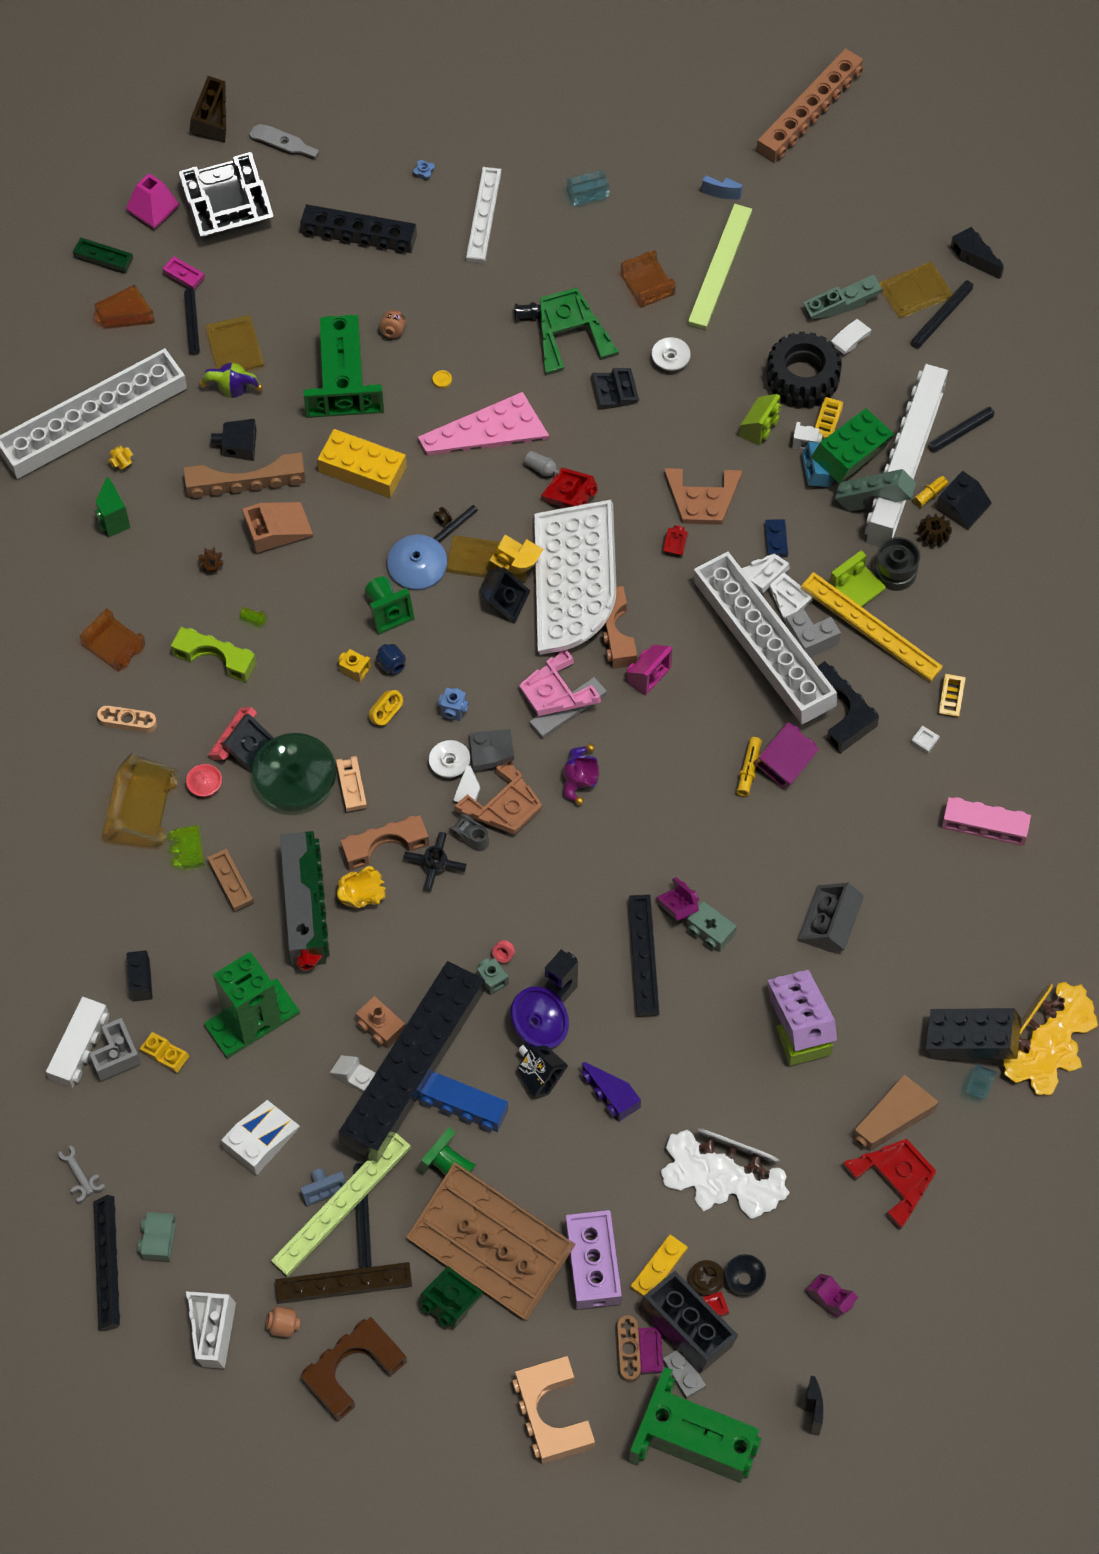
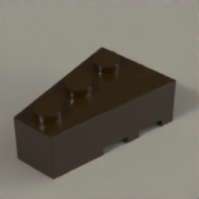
M207 76L191 116L189 132L225 143V81Z

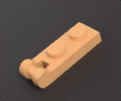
M352 756L347 760H342V758L336 759L346 812L367 808L357 756ZM352 767L351 770H344V768Z

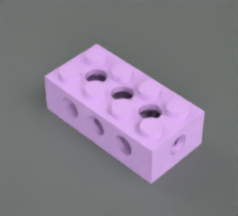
M809 970L798 971L768 980L770 1002L795 1051L837 1040L835 1019Z
M610 1210L566 1215L567 1238L576 1244L571 1253H569L576 1309L620 1305L622 1294ZM593 1236L596 1239L587 1240L586 1237ZM595 1257L598 1261L591 1262L588 1259ZM599 1279L601 1280V1282L596 1284L593 1283L591 1280Z

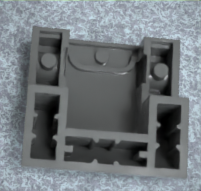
M252 152L235 156L233 161L200 170L197 167L179 171L178 177L183 194L200 238L274 218L264 183L259 179Z

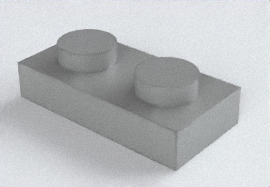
M679 1350L663 1358L666 1367L673 1370L672 1377L675 1378V1382L686 1399L706 1388L694 1365Z

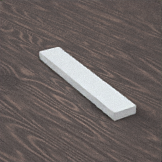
M483 167L466 255L467 262L485 264L500 184L501 169Z

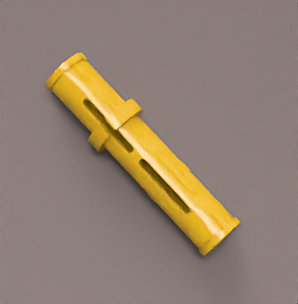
M751 737L749 739L743 769L739 772L740 781L736 793L743 797L749 796L752 781L755 780L756 775L754 772L756 765L753 761L758 757L762 745V740L758 737Z

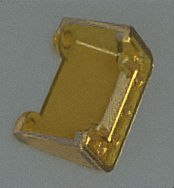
M131 753L117 769L102 839L110 842L150 847L162 845L166 833L164 828L160 826L167 794L171 788L174 789L178 782V777H176L177 769Z

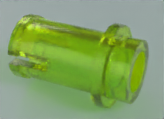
M244 606L240 612V619L255 623L258 627L260 625L264 626L267 620V615L264 614V611L258 612Z

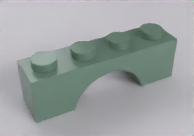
M903 469L841 482L835 499L848 512L864 509L867 498L870 496H881L894 502L912 499L916 482Z

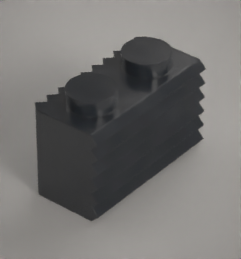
M147 951L128 952L126 954L128 991L131 1000L135 1002L153 999L150 959Z

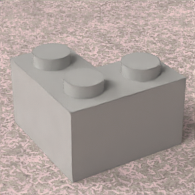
M804 609L786 616L785 626L809 657L839 645L841 632L832 617L813 625Z
M122 1018L101 1026L108 1045L89 1053L100 1081L141 1064Z

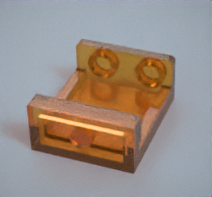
M655 250L645 252L638 257L627 259L621 263V276L641 308L675 295L676 283L673 278L668 279L657 260V252Z
M107 608L80 635L83 647L118 672L123 667H126L130 663L131 658L136 653H140L145 646L143 634L139 633L137 635L114 618L113 612Z

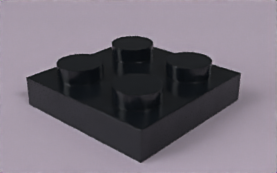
M245 714L223 742L222 746L249 772H254L276 744L277 740L250 714Z

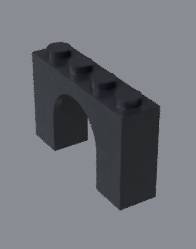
M824 661L817 666L837 692V698L843 701L849 710L848 715L830 728L827 734V741L841 754L878 726L879 715L873 707L870 708L865 703L861 694L856 693L851 688L850 683L846 679L843 680L838 675L835 667Z

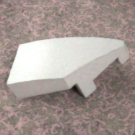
M471 766L467 767L454 797L456 802H459L467 794L477 801L481 786Z

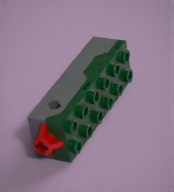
M314 831L280 834L292 967L310 970L316 965L326 964V956H330L319 838L315 839Z

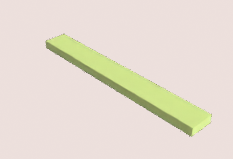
M734 204L689 317L688 325L704 330L707 329L751 217L752 208Z
M396 1133L378 1163L368 1159L271 1260L272 1263L288 1277L412 1148L411 1145Z

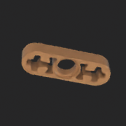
M626 1315L619 1319L617 1325L621 1378L626 1382L632 1383L639 1379L641 1372L638 1323L634 1317ZM625 1322H629L630 1326H634L631 1327L630 1337L627 1338L626 1329L621 1328L625 1326ZM627 1343H631L635 1346L636 1350L633 1354L628 1355L623 1352L622 1347ZM628 1360H632V1369L636 1370L633 1372V1376H629L628 1372H624L628 1369Z

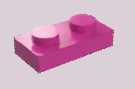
M175 256L162 268L163 274L189 289L193 288L195 290L205 278L203 272Z

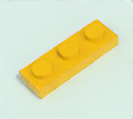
M669 1235L632 1283L630 1289L643 1297L668 1277L686 1253L688 1247L672 1235Z

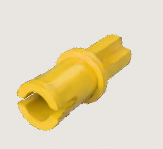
M944 476L939 477L930 485H926L924 490L913 498L914 503L921 508L929 500L936 498L937 493L948 485Z

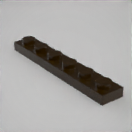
M410 1262L275 1279L278 1303L412 1286Z

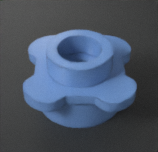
M419 160L413 172L419 178L427 179L431 176L435 165Z

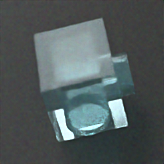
M976 1064L966 1092L987 1100L997 1071Z

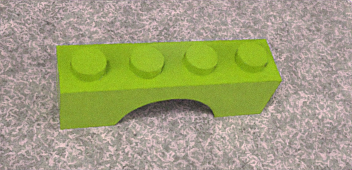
M181 627L171 644L172 655L190 663L206 655L222 659L226 664L228 677L247 683L257 664L255 654L251 650L235 647L232 643L219 641L211 635L205 636L192 628L186 629Z

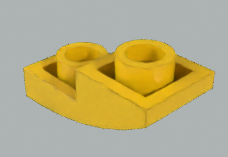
M153 1032L139 1048L141 1052L178 1073L190 1057L186 1051L170 1044L168 1039Z

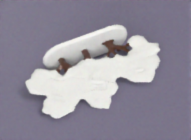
M699 1128L697 1132L708 1138V1141L702 1144L698 1143L693 1134L688 1130L679 1132L677 1135L671 1134L666 1149L675 1161L669 1163L661 1170L664 1185L680 1191L694 1186L696 1188L695 1201L703 1212L710 1209L714 1203L721 1204L726 1202L729 1194L733 1193L737 1195L740 1208L749 1218L753 1219L761 1216L764 1212L776 1209L778 1201L785 1200L787 1195L790 1194L785 1187L787 1176L784 1170L772 1168L766 1171L760 1164L761 1159L773 1163L780 1161L770 1154ZM716 1141L731 1147L729 1153H714L713 1142ZM706 1148L704 1153L700 1154V1149ZM736 1150L752 1155V1163L744 1167L735 1164L733 1157ZM750 1167L751 1171L745 1173V1170ZM754 1167H757L756 1171L761 1173L760 1181H757L754 1177ZM765 1173L769 1175L768 1179H765Z

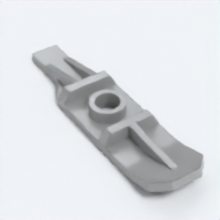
M256 125L249 133L253 140L265 142L291 154L299 153L316 158L319 153L318 149L305 145L300 138L268 125Z

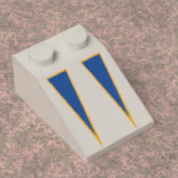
M266 1100L239 1121L221 1141L226 1152L257 1176L298 1131L300 1126Z

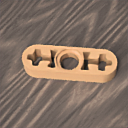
M103 706L97 712L99 723L105 727L145 733L152 732L157 727L156 717L151 712L114 706ZM107 713H110L111 716H108L107 719H104V716H106ZM126 715L133 717V720L129 723L121 721ZM150 719L151 722L148 725H144V722Z

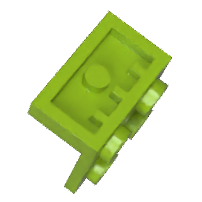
M862 550L832 571L830 577V584L861 607L882 593L886 588L865 566L867 555Z

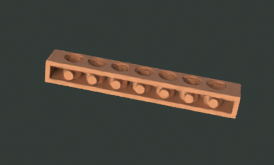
M845 48L758 139L757 153L774 163L779 158H782L786 154L787 149L790 146H794L798 138L807 132L809 126L817 122L823 111L826 112L831 103L840 97L842 91L845 88L848 89L852 81L862 74L863 58Z

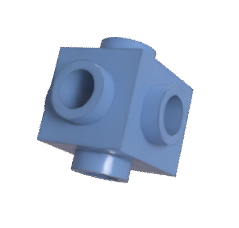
M446 687L444 695L441 694L438 701L441 717L461 722L463 713L467 712L469 701H466V692L458 688L451 689Z

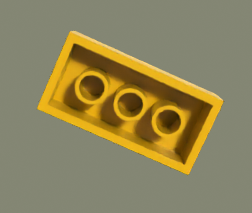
M333 429L317 459L320 473L388 498L392 497L407 468L405 454Z

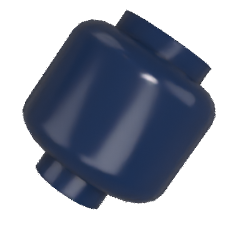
M384 644L378 649L376 662L385 673L397 674L404 669L406 657L397 645Z

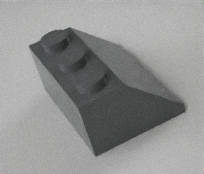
M849 882L818 885L798 940L829 952L845 950L864 895Z

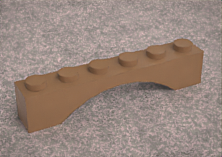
M302 452L281 455L268 466L247 473H224L213 470L205 465L184 467L188 498H200L207 495H221L230 492L239 493L246 490H260L269 487L278 488L285 485L306 483Z

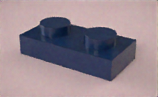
M785 519L765 520L767 556L776 554L781 558L788 557Z

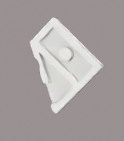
M772 554L764 559L752 561L751 565L741 569L754 586L764 593L774 580L790 569V564L778 555Z
M783 572L770 584V591L785 622L786 616L804 609L813 601V597L800 589L801 586Z

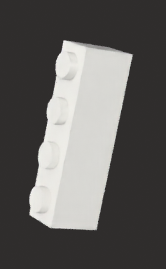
M82 996L46 1070L50 1081L72 1089L75 1083L80 1081L83 1072L82 1068L91 1058L89 1053H91L93 1045L99 1042L101 1026L109 1021L110 1014L105 1004Z

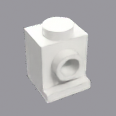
M801 422L796 423L792 449L804 451L808 442L820 443L822 441L823 434L819 433V429L811 426H800Z

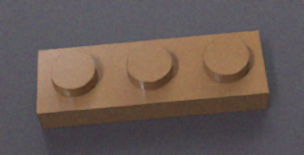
M227 848L208 856V861L234 912L254 903Z

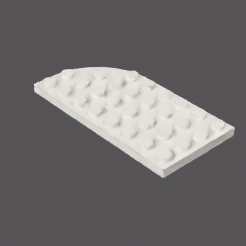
M611 500L534 514L535 544L544 549L536 561L537 637L540 655L568 650L584 643L602 628L613 610L616 600L614 513Z

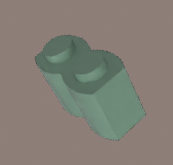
M147 1212L146 1218L142 1219L141 1231L144 1232L143 1239H139L138 1253H141L143 1260L170 1261L176 1224L174 1214Z

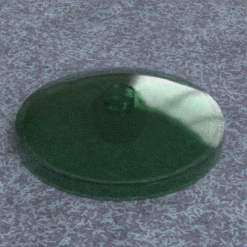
M288 733L273 738L259 750L253 763L252 774L257 792L267 803L282 810L298 811L315 806L330 793L336 779V765L331 751L322 741L303 733Z

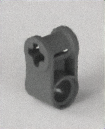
M464 813L460 815V820L449 828V832L454 838L476 851H483L489 845L487 829ZM476 837H483L480 840L475 839Z

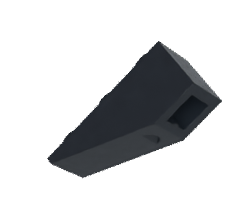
M972 227L952 237L950 248L962 262L998 279L1002 278L1004 269L1002 261L997 259L990 246L984 243L980 234L975 232Z

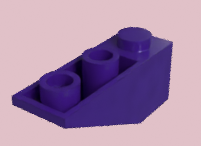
M586 1062L582 1063V1078L587 1084L591 1083L596 1097L599 1100L603 1099L607 1105L606 1109L612 1117L615 1116L620 1122L641 1108V1099L629 1083Z

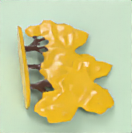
M1067 982L1059 983L1056 986L1057 999L1047 1002L1045 999L1050 993L1053 984L1050 983L1043 990L1021 1021L1020 1035L1029 1023L1034 1028L1032 1039L1019 1038L1017 1059H1004V1066L1006 1068L1004 1075L1016 1083L1030 1078L1031 1085L1037 1095H1051L1059 1082L1057 1068L1061 1067L1070 1072L1082 1067L1081 1060L1077 1056L1078 1044L1071 1039V1035L1074 1032L1087 1033L1098 1026L1097 1017L1094 1014L1093 1001L1086 996L1087 991L1083 988L1082 984L1073 987ZM1064 998L1065 1001L1060 1002L1059 999ZM1056 1004L1064 1005L1065 1008L1063 1011H1056L1051 1006L1055 1008ZM1039 1007L1047 1009L1049 1014L1048 1021L1044 1025H1039L1032 1019ZM1051 1012L1055 1013V1018L1051 1016ZM1024 1046L1029 1050V1053L1024 1052Z

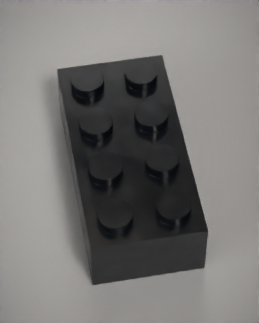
M1015 1008L930 1009L926 1050L933 1059H1017L1021 1017Z
M676 1271L645 1294L638 1308L700 1373L732 1348L738 1337V1334Z

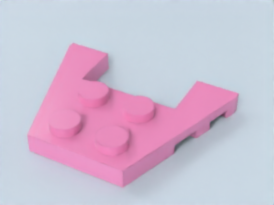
M567 650L559 651L555 658L551 657L546 661L547 665L541 670L537 669L519 685L521 692L538 716L601 702L600 695L592 685L572 694L557 671L574 664L573 658Z

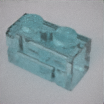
M599 170L568 178L567 192L573 205H585L589 201L603 200L608 197L609 183L604 171Z

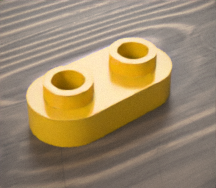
M387 690L369 711L370 721L375 725L387 724L403 704L402 694L397 690Z

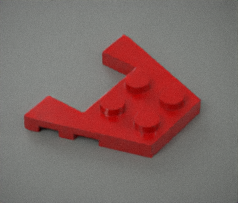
M908 1139L882 1147L881 1150L870 1154H863L859 1158L849 1159L843 1163L844 1168L855 1180L874 1167L902 1197L903 1200L887 1213L900 1230L904 1227L936 1174L933 1166Z

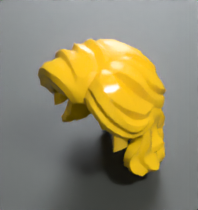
M367 866L359 873L350 872L344 875L338 881V900L342 904L355 909L365 907L367 904H380V900L386 896L384 891L386 888L381 886L384 884V881L381 880L382 875L372 866Z

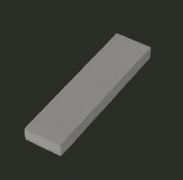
M593 677L573 691L572 694L590 685L595 688L600 698L607 695V691ZM591 705L537 716L530 721V726L543 739Z

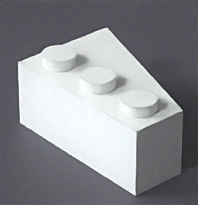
M186 1291L193 1330L195 1358L202 1367L225 1369L236 1302L229 1294Z

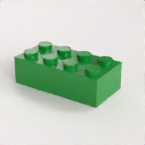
M865 408L821 441L811 458L838 483H841L884 450L894 433Z

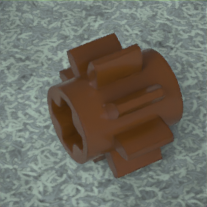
M215 547L212 550L204 548V555H199V560L202 561L200 568L205 567L207 573L210 570L218 572V565L223 566V560L220 559L222 552L217 553Z

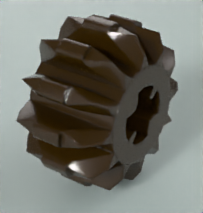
M935 513L933 517L928 514L925 519L920 521L917 532L920 534V540H925V546L930 543L933 548L936 544L942 547L944 542L949 541L952 527H950V520H945L944 515L937 517Z

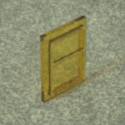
M932 261L879 282L883 294L900 319L943 302L953 295Z
M251 315L205 325L217 369H220L226 363L232 362L241 365L245 370L264 366Z

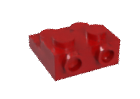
M561 468L559 470L560 473L554 477L541 497L545 502L559 505L560 509L587 504L591 496L597 494L598 485L592 475Z

